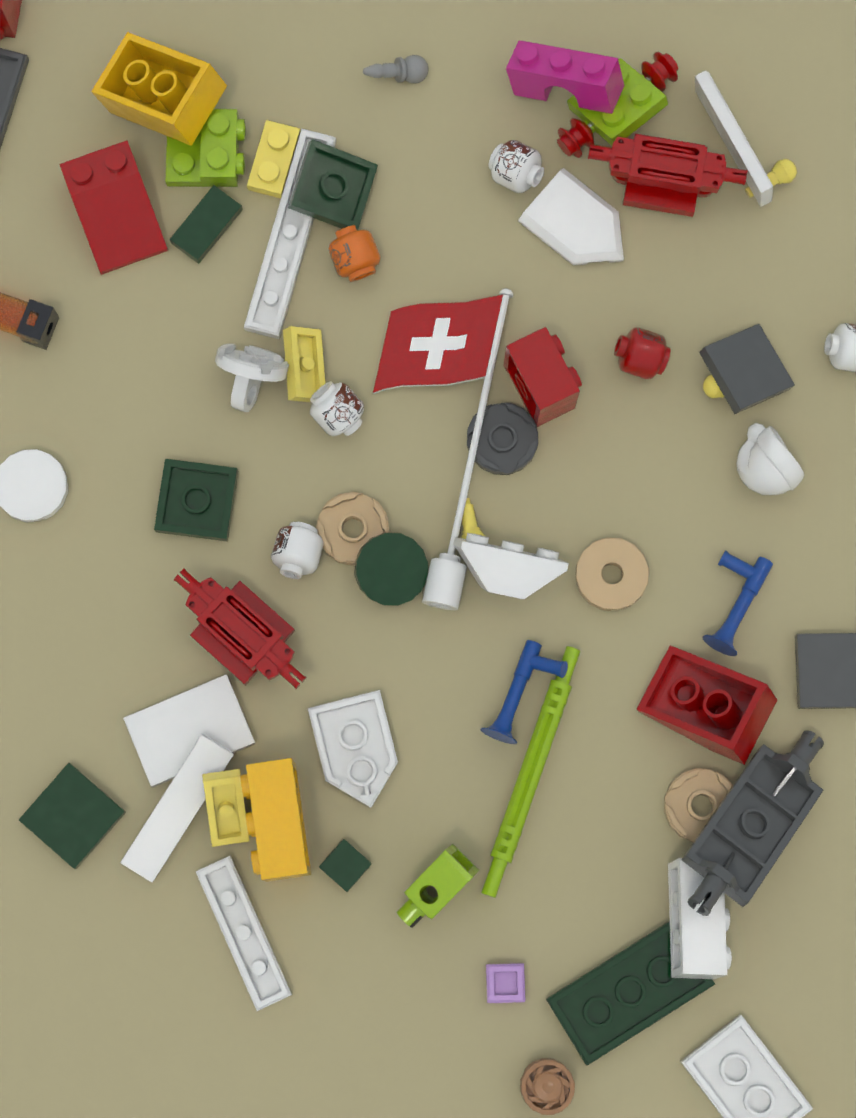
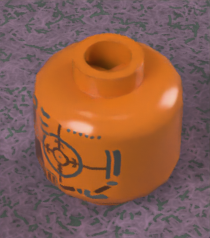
M355 225L335 232L337 239L329 244L328 250L337 274L340 277H348L350 282L374 274L376 272L375 267L380 262V254L371 232L368 230H357Z

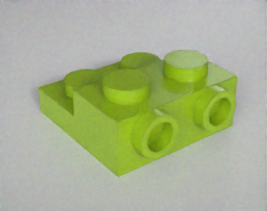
M213 109L192 146L167 136L165 180L167 186L212 187L215 185L216 187H238V175H244L245 156L244 153H239V141H245L246 126L245 119H239L237 109Z

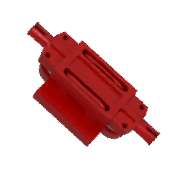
M636 133L634 139L617 137L612 144V148L590 143L588 159L609 162L610 176L617 183L626 185L623 205L693 217L695 213L697 197H707L712 193H717L723 182L745 185L748 170L726 167L725 155L707 152L705 145Z
M185 568L179 573L190 583H187L178 574L176 575L174 581L190 594L185 605L198 616L196 620L200 623L190 636L245 686L258 672L269 681L281 675L295 689L300 686V683L290 674H293L302 683L307 677L290 664L295 652L285 644L288 638L295 632V629L246 585L239 581L232 589L227 586L223 588L211 577L200 583Z

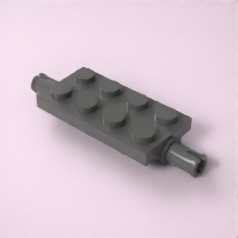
M804 731L792 751L784 755L773 752L763 744L754 754L681 859L704 877L694 894L687 901L688 905L694 909L704 899L696 911L697 913L708 916L723 892L740 906L744 907L747 905L824 791L811 780L809 774L810 763L824 746V741L820 737L809 746V743L816 735L814 732Z

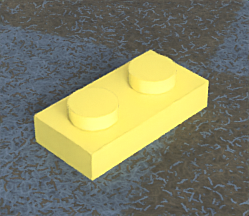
M266 120L247 183L249 191L277 198L282 197L301 132L300 128Z
M290 326L283 330L285 361L289 364L287 372L288 400L310 402L312 395L325 384L321 329Z
M240 769L202 774L212 847L249 841Z

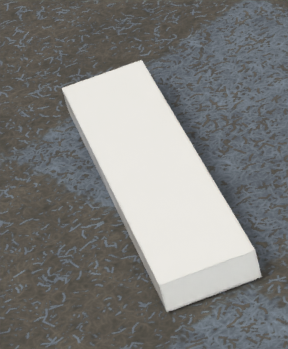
M704 71L696 75L695 92L738 168L748 170L746 182L759 206L762 207L772 202L773 185L710 73Z
M202 734L120 863L153 883L205 801L202 774L224 771L234 753Z
M228 856L196 871L256 1010L259 1011L292 995L232 857Z

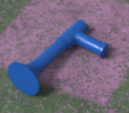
M725 550L718 565H722L746 578V581L724 624L715 634L704 635L703 640L716 651L735 657L737 656V651L734 649L733 641L737 628L754 597L757 596L773 563L764 557H758L755 565L752 566Z
M527 640L515 669L514 678L503 707L494 723L487 728H481V732L498 741L517 744V741L512 736V722L533 669L563 678L567 673V662L539 656L542 645L535 641Z

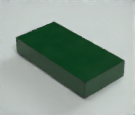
M213 185L170 238L171 244L199 264L243 210L242 205Z

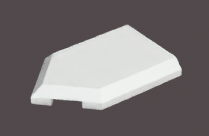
M564 168L554 176L518 220L519 223L573 266L586 265L591 262L609 261L610 263L624 261L619 211Z
M380 690L308 708L325 781L370 808L398 763Z

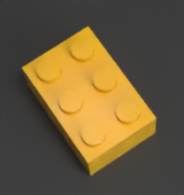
M127 32L91 92L111 114L192 146L227 85L210 63Z
M292 758L247 764V774L240 775L243 797L251 800L252 812L246 813L248 835L256 837L257 850L251 851L254 874H261V880L266 882L311 875L296 763Z

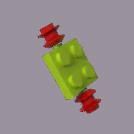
M655 52L653 54V64L647 61L642 62V75L623 59H618L625 86L612 114L579 108L576 97L574 95L567 100L569 109L581 120L572 118L570 120L571 129L568 131L563 128L558 129L559 138L557 143L561 150L567 156L574 155L580 158L582 156L581 147L585 145L590 148V143L594 145V132L612 146L617 137L627 138L668 105L666 95L662 93L666 89L664 81L668 79L676 82L678 80L677 71L679 68L673 57L667 53L663 55L660 52Z

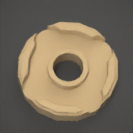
M358 492L342 493L329 500L319 514L316 525L317 534L321 536L324 542L323 550L338 563L351 566L356 565L360 548L370 538L382 533H389L390 531L387 514L381 504L375 499ZM351 519L360 521L364 527L361 535L355 538L347 537L342 531L345 522Z
M607 537L593 542L582 552L576 565L577 587L580 594L590 605L604 611L622 610L632 606L641 598L648 584L649 568L644 555L634 544L622 538ZM608 565L617 566L622 572L621 581L616 584L605 582L602 577V569Z
M695 768L680 774L669 785L664 797V814L669 826L679 837L694 842L733 784L723 774L710 769ZM704 795L710 800L712 804L711 811L707 816H698L693 812L691 803L695 796Z

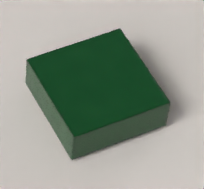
M343 839L319 868L348 892L372 863Z

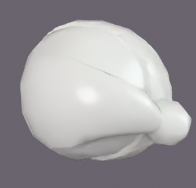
M759 423L751 425L747 432L748 439L740 448L736 463L742 482L749 489L761 495H779L789 490H794L804 477V472L799 463L788 451L782 438L773 427L765 428Z

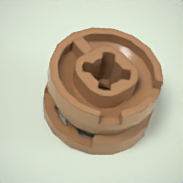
M541 1058L533 1061L525 1068L520 1079V1091L524 1101L532 1110L542 1115H554L562 1112L571 1103L575 1092V1082L571 1072L562 1063L554 1059Z

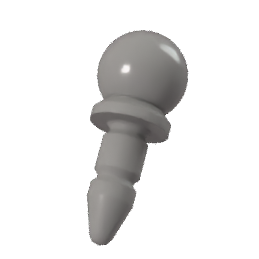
M410 55L405 59L397 57L394 63L374 64L363 69V74L373 78L395 77L398 83L406 80L409 83L416 84L426 78L428 64L421 56Z

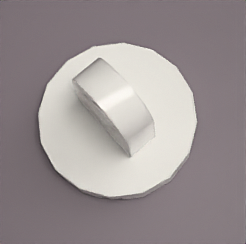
M224 344L217 349L215 362L223 370L236 375L231 394V406L237 410L249 412L257 400L261 381L277 382L284 380L287 377L289 364L287 361L283 362L284 359L280 355L266 349L249 345V347L245 346L244 351L235 350V344Z

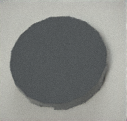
M512 403L486 406L474 462L481 469L494 475H510L521 471L532 461L538 448V431L534 419L524 408ZM477 414L473 416L467 429L468 451L470 450Z

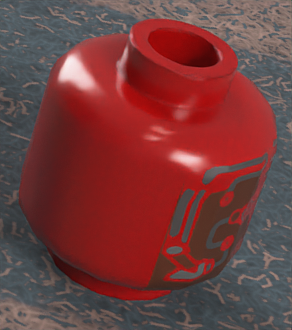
M636 327L631 329L627 336L620 335L614 349V356L619 357L618 364L621 371L643 379H652L656 374L661 375L664 372L669 361L671 349L666 346L664 336Z

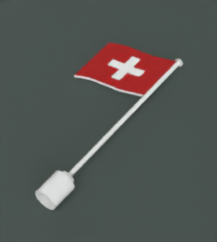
M507 288L502 289L499 295L469 302L421 303L401 307L390 313L373 394L399 387L449 386L484 379L448 553H440L439 558L431 559L422 603L435 608L458 610L467 566L460 563L461 557L455 555L456 547L453 543L455 537H458L508 301L509 298H513V292Z

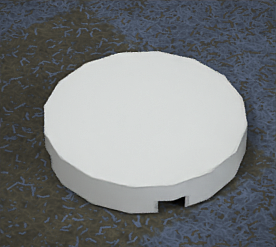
M37 449L21 450L10 455L0 465V506L12 518L23 522L45 520L52 517L63 506L68 494L67 477L62 465L52 455Z

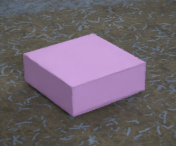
M524 963L486 964L487 1003L525 1002Z

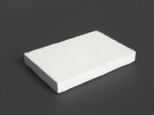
M227 674L123 718L151 787L174 779L202 734L232 753L256 744Z
M740 1014L680 1061L723 1118H802L813 1109Z

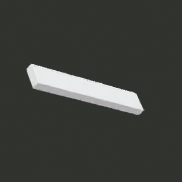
M301 129L244 324L245 331L280 339L314 221L313 217L289 209L288 206L308 143L311 139L334 148L336 144V137L306 129Z

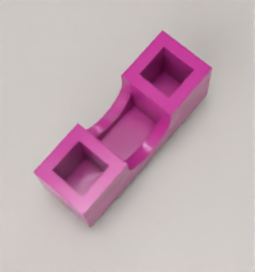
M518 41L506 66L510 84L516 96L547 101L553 86H558L568 90L576 97L579 108L610 114L613 113L625 86L618 58L527 41Z

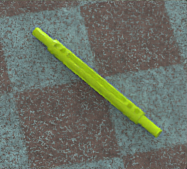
M566 646L562 661H566L568 664L567 673L563 678L556 675L555 680L551 679L549 689L541 707L523 764L490 854L493 860L481 893L496 898L507 863H512L525 820L572 689L569 683L580 654V650Z

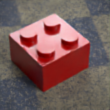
M546 327L507 345L504 358V367L537 427L575 409L580 393L579 387L582 386L573 366L568 368L562 358L565 351L560 339L556 334L551 336Z

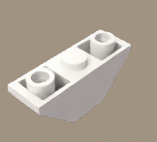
M467 533L466 539L455 537L453 543L481 588L490 593L519 599L527 598L566 572L569 563L558 559L559 552L537 548L536 554L523 551L524 545L505 540L502 541L501 546L488 544L489 537L473 533Z

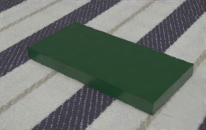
M669 921L546 998V1001L582 1060L588 1066L714 986L715 983L712 979L671 978Z

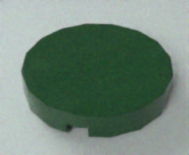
M382 533L370 538L360 548L356 559L354 576L359 589L370 600L382 605L399 606L413 600L422 591L428 576V561L423 549L414 539L401 533Z

